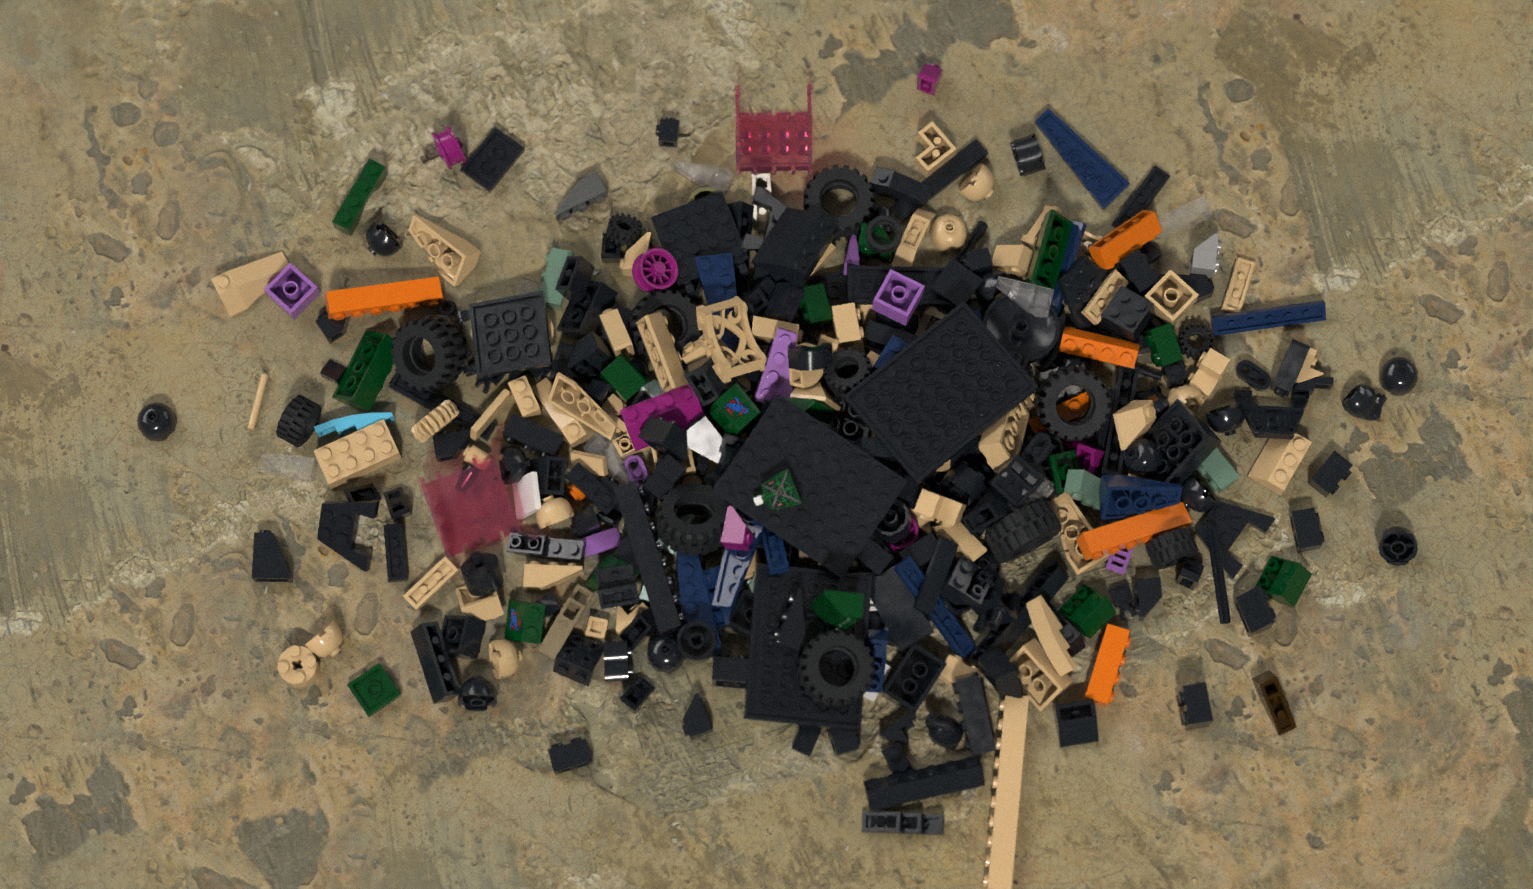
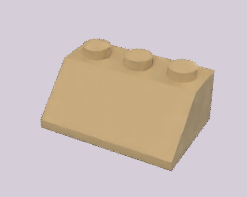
M1297 433L1293 440L1269 438L1247 477L1281 496L1312 442Z
M1035 638L1023 645L1010 659L1011 665L1015 664L1019 671L1017 676L1023 685L1021 691L1025 696H1029V700L1040 712L1074 682L1068 674L1059 676L1044 648Z

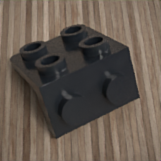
M571 632L556 656L553 672L589 686L594 669L604 652L603 644L576 632Z

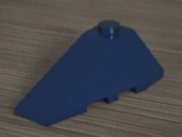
M1102 475L1099 488L1101 520L1126 519V516L1135 513L1140 515L1144 514V511L1153 508L1158 510L1179 504L1182 485L1126 475Z

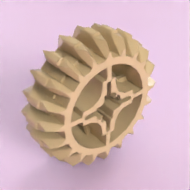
M450 399L445 400L412 427L411 432L414 434L413 436L420 443L426 442L459 415L457 406Z

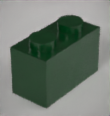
M1165 323L1144 331V340L1150 348L1151 361L1156 367H1162L1183 359L1171 323Z

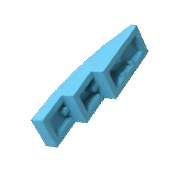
M364 413L333 419L314 426L319 438L335 431L341 437L383 419L387 425L394 422L395 418L392 413Z

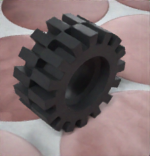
M621 213V216L615 214V216L609 219L606 232L607 237L610 238L611 242L615 241L616 245L621 243V246L627 244V247L631 246V244L634 245L641 236V221L636 220L635 216L631 218L630 214L628 216H625V213Z
M1193 323L1192 326L1189 324L1182 330L1178 344L1180 350H1182L1181 353L1187 355L1186 358L1192 357V360L1200 359L1203 352L1208 353L1210 348L1213 347L1214 336H1212L1211 330L1208 331L1207 326L1204 328L1202 327L1203 324L1199 323V325H1196V323ZM1191 336H1200L1203 339V345L1200 348H1193L1189 344Z

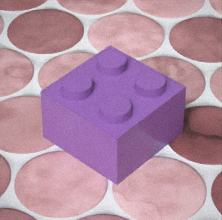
M291 263L264 289L266 295L293 320L321 294L318 287Z
M890 269L873 300L872 310L906 326L923 296L925 285Z

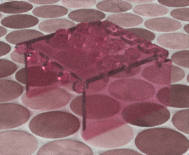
M807 84V112H794V116H791L790 112H776V116H772V112H757V116H753V113H740L739 85H736V176H739L741 171H753V175H757V171H772V175H776V171H791V175H795V171H808V175H812L811 84Z
M492 452L488 453L490 461L478 465L475 457L472 459L473 467L460 471L458 464L454 465L456 473L443 478L440 471H437L438 479L425 484V479L423 477L419 478L447 558L465 552L462 544L466 543L468 550L483 545L481 537L485 538L486 544L501 539L500 530L503 531L504 537L509 536L510 532H521Z

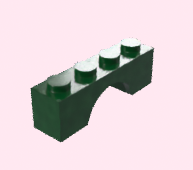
M369 158L332 220L335 229L350 237L353 235L361 221V215L367 201L376 190L380 189L388 175L386 166Z

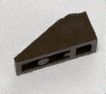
M1268 670L1253 677L1252 681L1277 734L1280 736L1297 728L1277 676Z

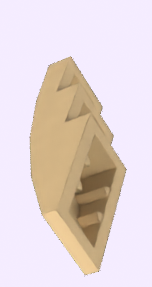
M1040 595L1027 602L1026 606L1040 643L1059 676L1061 677L1074 670L1077 665L1066 651L1070 646L1059 631L1062 625L1043 597Z

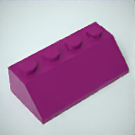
M690 384L620 410L635 451L649 446L638 437L649 417L656 419L661 417L668 422L670 420L675 421L682 430L704 414L699 399Z

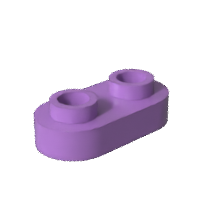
M631 455L625 460V470L630 482L634 480L637 482L643 481L648 472L642 458L637 455ZM635 463L638 465V467L636 469H632L631 465Z

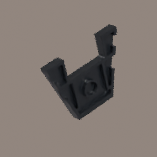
M758 186L755 189L752 204L770 211L763 239L747 233L744 235L740 249L742 252L749 250L756 251L757 253L784 210L788 208Z
M1080 256L1057 281L1064 303L1068 305L1070 310L1071 322H1074L1076 329L1088 331L1092 323L1081 313L1082 309L1088 304L1109 273L1084 256Z
M1234 391V399L1237 403H1242L1245 420L1254 438L1294 439L1308 404L1309 394L1292 393V407L1253 405L1252 391Z
M358 500L356 502L327 501L322 503L317 540L362 571L367 572L370 570L372 554L354 548L358 515L372 519L376 518L379 500Z
M1217 501V504L1211 508L1195 531V534L1209 551L1207 530L1212 528L1218 529L1223 569L1228 574V577L1233 580L1243 564L1227 554L1233 543L1248 523L1265 534L1275 521V518Z

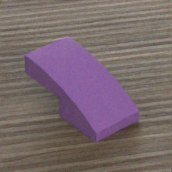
M617 528L608 529L580 539V541L586 542L585 553L587 558L605 551L606 553L612 551L622 543Z

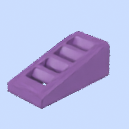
M854 234L851 235L844 264V275H847L848 265L860 266L857 238Z
M1133 549L1128 550V552L1121 550L1117 553L1126 557L1125 560L1110 555L1105 569L1124 575ZM1112 560L1123 564V567L1111 564Z

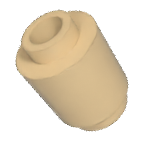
M476 445L468 446L463 453L464 461L478 470L485 471L493 459L489 456L490 454Z

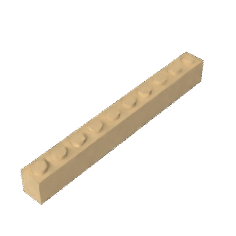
M1005 695L1004 699L1000 700V711H1003V717L998 720V730H1001V738L997 737L996 749H999V757H995L994 769H998L997 777L993 776L992 788H996L995 796L991 797V808H994V815H990L989 827H992V835H988L987 847H990V855L986 854L985 866L989 867L988 874H984L983 886H987V889H1012L1029 696H1023L1019 699Z

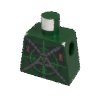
M788 469L761 484L763 493L753 496L756 507L768 503L770 510L802 504Z

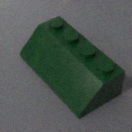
M1053 209L1045 214L1041 224V231L1036 242L1033 258L1031 259L1029 273L1026 277L1025 287L1035 293L1054 294L1073 227L1072 221Z
M365 331L332 398L358 410L369 412L375 404L378 393L383 388L387 375L392 370L393 354H391V348L394 346L392 344L393 338L384 333Z
M824 590L810 603V607L827 628H833L834 631L839 629L848 630L862 618L864 594Z

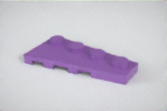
M777 327L766 359L765 371H762L753 398L754 401L763 403L765 398L773 401L777 394L783 398H791L792 386L790 385L788 349L796 347V332Z

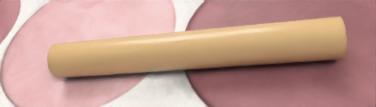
M261 374L247 427L250 430H255L268 380V375Z

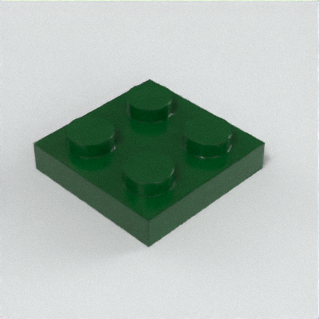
M380 663L347 684L368 717H371L402 696Z

